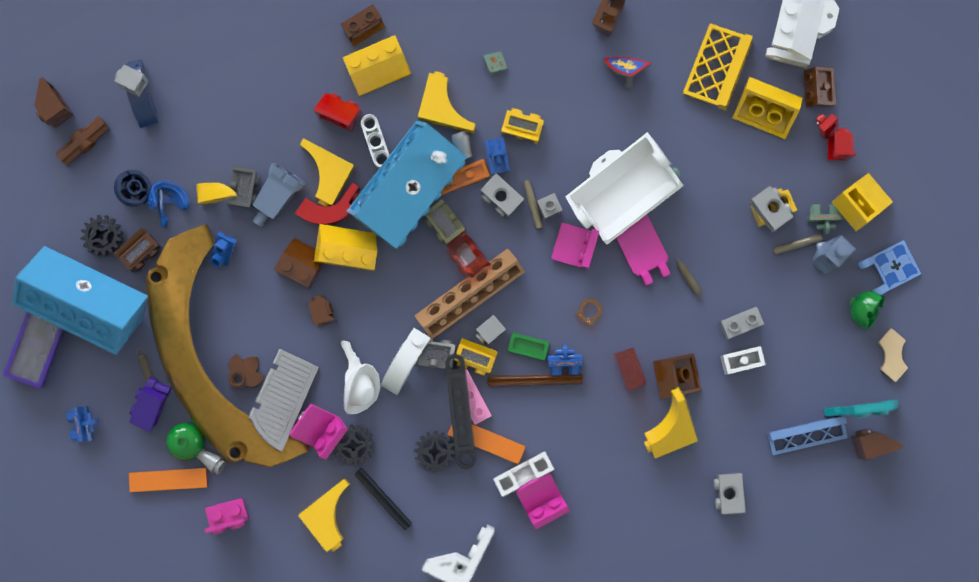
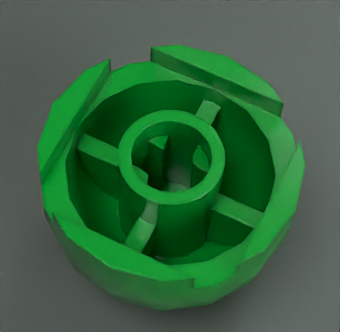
M865 291L860 293L858 297L854 296L849 303V307H851L850 316L853 322L865 330L870 329L879 316L878 311L879 308L883 307L885 297L873 291Z
M179 423L167 435V449L178 460H193L201 450L205 449V436L194 423Z

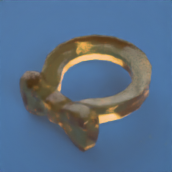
M586 299L581 303L579 312L575 316L589 326H592L593 321L601 316V304L595 299ZM594 303L598 308V313L596 316L586 319L583 316L584 305Z

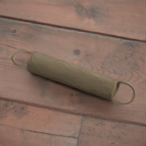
M679 261V264L676 266L694 294L700 293L702 290L691 275V272H689L684 262L680 263Z
M144 351V354L139 355L138 359L147 382L150 376H154Z

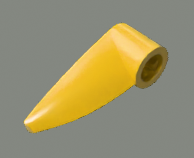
M221 183L196 184L198 204H212L237 196L235 191Z

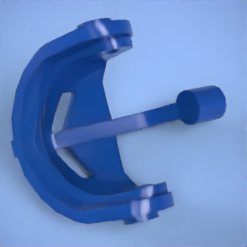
M165 180L155 183L148 196V206L150 209H156L158 203L161 227H167L169 221L165 217L163 203H174L183 210H187L190 204L189 197L184 189L177 184ZM163 190L170 192L171 196L163 193Z

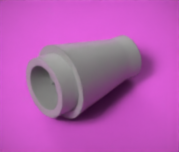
M466 131L451 136V142L457 149L465 154L467 158L473 156L469 134L467 135Z
M205 449L201 450L196 457L212 474L216 473L218 475L226 465L223 457Z

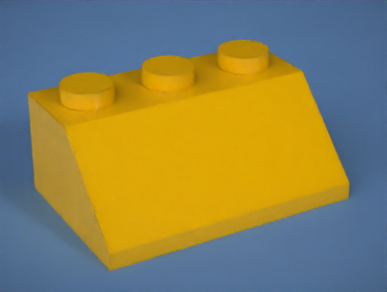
M395 35L342 57L359 96L411 75Z
M749 77L732 118L786 139L800 111L803 98Z
M319 224L314 262L367 271L375 270L377 257L376 234Z

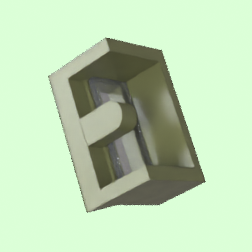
M443 199L433 205L425 215L426 218L424 220L430 228L434 226L438 231L436 236L442 243L446 242L449 244L467 231Z

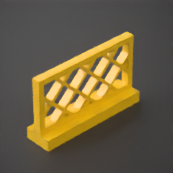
M710 24L683 95L718 106L719 109L726 111L753 43V36L749 34L743 35ZM712 30L720 32L722 38L712 42L710 38ZM732 37L740 39L737 46L730 48L727 39ZM724 41L728 50L718 54L714 45ZM712 47L715 56L706 60L703 52ZM730 53L732 62L724 66L720 57ZM718 59L721 67L711 72L708 62ZM705 64L709 73L699 77L696 70ZM723 70L726 76L725 80L717 83L713 74ZM711 76L715 85L704 89L701 80ZM699 82L702 91L697 93L690 92V86ZM717 88L719 93L717 100L710 99L706 92Z

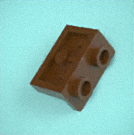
M815 66L804 70L806 107L835 106L834 68Z

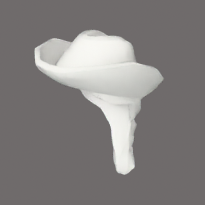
M342 341L341 346L349 360V368L345 373L344 409L347 414H358L367 410L377 400L381 388L379 374L372 365L366 363L362 365L356 353L353 352L350 342Z

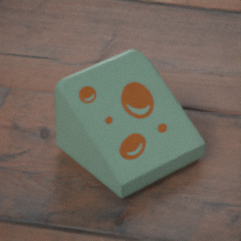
M501 51L483 56L490 75L508 69Z

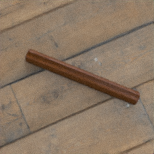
M582 374L488 377L489 387L583 383Z

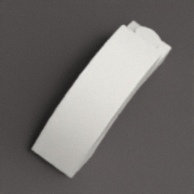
M413 328L390 365L381 383L382 387L398 395L417 359L429 342L430 337Z

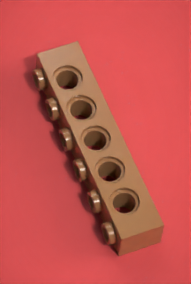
M507 248L414 316L432 340L517 279L525 271L516 257Z

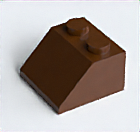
M41 77L34 105L38 110L36 115L42 122L56 128L74 114L53 84Z
M294 238L282 253L274 270L311 289L324 264L314 262L315 248Z
M694 353L653 361L660 399L671 398V391L677 388L680 389L682 395L702 391Z
M865 428L855 431L856 435L851 436L858 459L868 460L904 448L903 444L878 431H871V429Z

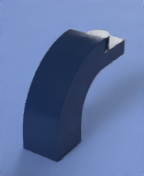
M141 59L123 64L145 75ZM147 85L140 97L126 91L139 127L142 128L158 123L157 110Z

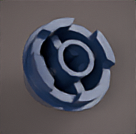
M127 170L117 176L114 182V193L122 204L128 207H140L148 202L152 185L146 175L138 170Z

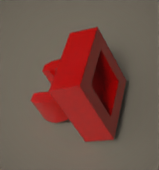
M820 114L816 118L819 133L825 139L839 126L838 118L833 114L828 118Z

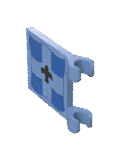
M904 240L858 263L860 269L874 264L883 285L872 291L880 295L921 275Z

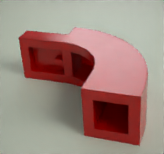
M352 183L342 199L330 207L316 205L305 198L295 214L308 223L318 226L319 224H338L351 216L347 210L360 194V188Z

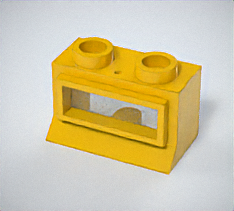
M512 108L511 111L507 110L501 135L505 136L506 133L516 136L517 139L523 140L524 138L534 141V144H538L544 120H541V116L533 113L527 116L522 114L523 111Z
M461 338L456 354L464 358L466 369L468 366L475 368L474 372L484 376L486 372L490 374L498 351ZM454 358V361H457L456 365L460 366V361Z

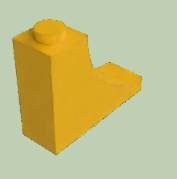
M441 72L429 73L418 120L474 134L475 123L461 117L449 101L447 95L448 77H445V74Z
M303 138L300 146L313 156L319 169L320 181L315 197L319 200L318 203L324 207L333 206L337 203L355 166Z
M679 388L671 391L672 404L664 420L652 430L644 433L647 440L644 442L648 453L652 452L654 458L698 441L685 398Z
M346 478L298 515L326 552L330 549L334 552L342 545L340 541L344 539L337 526L336 507L341 494L350 485Z

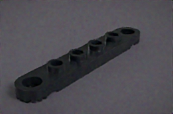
M451 354L445 361L456 461L457 465L462 469H470L476 462L465 361L461 355ZM456 358L460 361L458 369L450 367L449 362L451 359ZM464 454L470 455L472 458L471 463L463 464L461 456Z

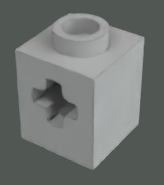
M123 65L117 71L114 80L119 88L137 97H140L148 83V79L144 74L126 65Z
M555 193L537 201L544 221L563 211Z
M492 315L476 329L478 332L476 337L482 344L486 342L489 345L506 329Z

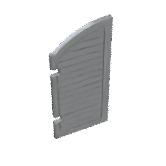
M279 349L273 362L278 367L276 370L270 368L256 400L260 407L259 409L253 407L248 418L251 419L259 435L273 448L282 452L319 367Z

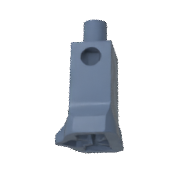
M272 163L269 168L268 178L253 203V206L259 209L253 222L263 227L268 217L277 219L294 195L307 184L294 173L276 163Z
M842 236L831 238L825 242H817L812 265L823 275H829L850 256L855 248Z

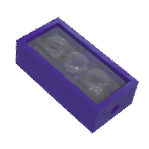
M27 312L3 376L37 388H43L65 330Z

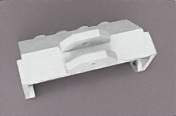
M783 0L771 45L782 49L767 48L765 57L807 68L812 59L816 38L820 39L835 28L839 13V7L834 0Z
M647 132L623 152L620 150L607 151L593 163L589 172L591 177L565 197L583 226L588 229L593 225L599 231L602 240L609 244L684 185L669 166L671 163Z

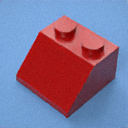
M325 93L314 108L317 117L351 132L361 114L357 103L350 100L348 102L342 101L341 97L334 93L330 95Z

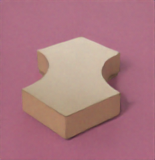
M890 328L878 341L884 353V361L880 370L893 382H896L908 369L902 359V347L906 340Z

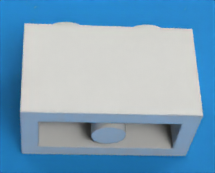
M761 346L720 356L725 375L766 365Z

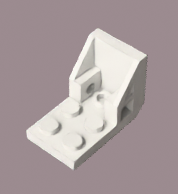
M487 525L486 528H481L477 539L480 541L477 546L473 544L468 554V557L471 559L457 552L427 559L422 570L445 582H469L494 533V527ZM457 565H463L462 569H458Z

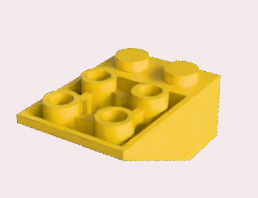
M868 173L841 193L832 203L857 232L892 204L893 201Z

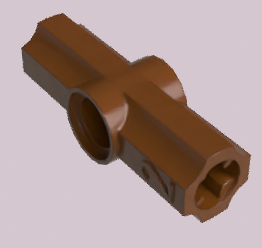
M97 116L84 129L81 128L74 132L70 137V141L55 154L68 166L81 154L90 151L95 146L96 141L110 127L100 116Z

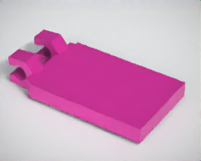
M647 214L624 231V233L616 237L633 275H640L645 286L652 284L653 280L648 271L655 267L658 268L662 278L671 274L666 265L668 255Z

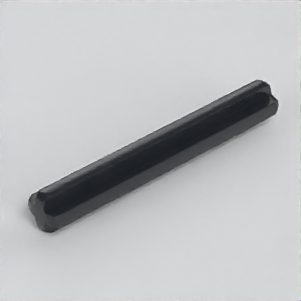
M361 468L355 473V477L404 530H407L412 525V522L364 469Z

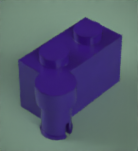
M150 376L146 385L143 388H139L135 398L137 402L129 412L131 415L129 423L151 432L159 421L166 402L165 398L169 396L171 392L169 390L172 387Z

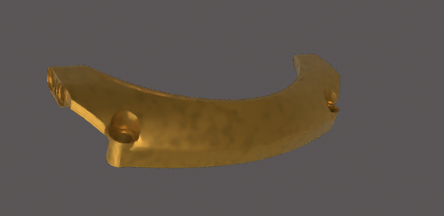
M204 224L169 239L156 262L157 267L150 270L146 276L145 283L149 317L157 350L166 375L184 409L200 432L228 463H236L243 459L244 462L268 468L277 466L310 451L307 444L289 435L282 452L269 445L256 431L251 419L248 418L249 415L236 408L215 388L205 374L193 347L189 326V300L192 285L204 257L215 243L208 225ZM151 275H157L160 282H153ZM230 449H235L238 452L237 458L230 456Z

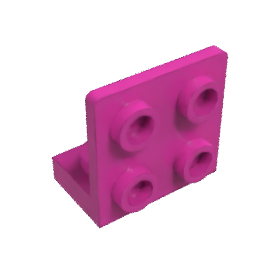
M561 223L551 259L588 270L599 231L595 229L590 231Z
M310 404L289 435L313 446L321 458L327 459L348 428L339 416Z
M550 472L515 490L535 529L570 512Z
M244 498L205 508L210 526L205 529V533L211 532L214 535L226 531V527L229 526L231 530L244 526V522L249 520Z

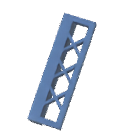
M837 416L768 432L767 436L772 455L848 438L845 428L847 423L846 416ZM840 425L842 435L834 437L829 433L833 426ZM820 430L824 433L821 440L815 441L810 438L813 431ZM801 434L806 437L802 445H796L791 442L795 435ZM782 438L787 442L783 449L776 450L773 440Z

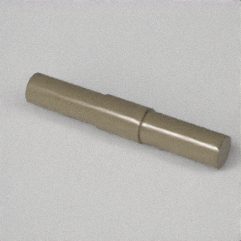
M530 180L523 181L536 229L543 228Z
M817 234L775 247L773 252L774 255L796 250L821 242L823 238L821 234Z

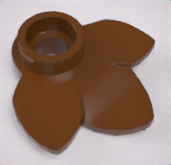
M235 354L230 359L228 364L230 370L228 382L233 388H242L245 385L254 387L263 381L264 376L256 372L259 365L258 357L251 356L242 360ZM237 375L241 376V381L239 383L235 381V377Z

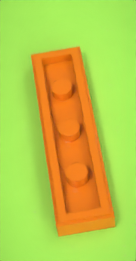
M484 159L457 170L453 175L452 182L447 186L445 185L441 190V196L489 178L490 174Z
M452 424L447 434L453 437ZM472 424L474 445L476 447L519 464L526 446Z
M207 468L129 473L130 492L208 487Z

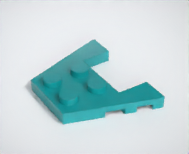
M897 399L825 408L823 410L824 416L853 414V418L868 417L870 412H872V415L889 414L888 410L898 408L899 403Z

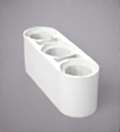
M368 114L361 119V127L373 162L379 169L382 165L377 163V159L380 156L388 158L389 152L377 118L374 115ZM369 120L375 122V126L371 129L365 127V123ZM374 138L381 139V144L377 147L371 145V141Z

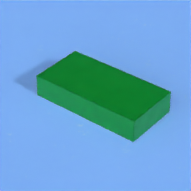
M512 332L508 351L545 361L549 342Z

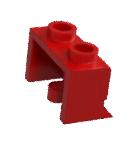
M847 128L837 129V131L827 137V160H850L857 155L852 150L854 149V135H851Z

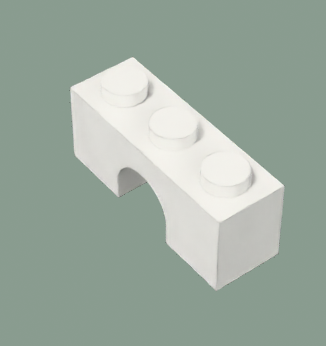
M544 451L493 478L503 497L522 485L554 470Z

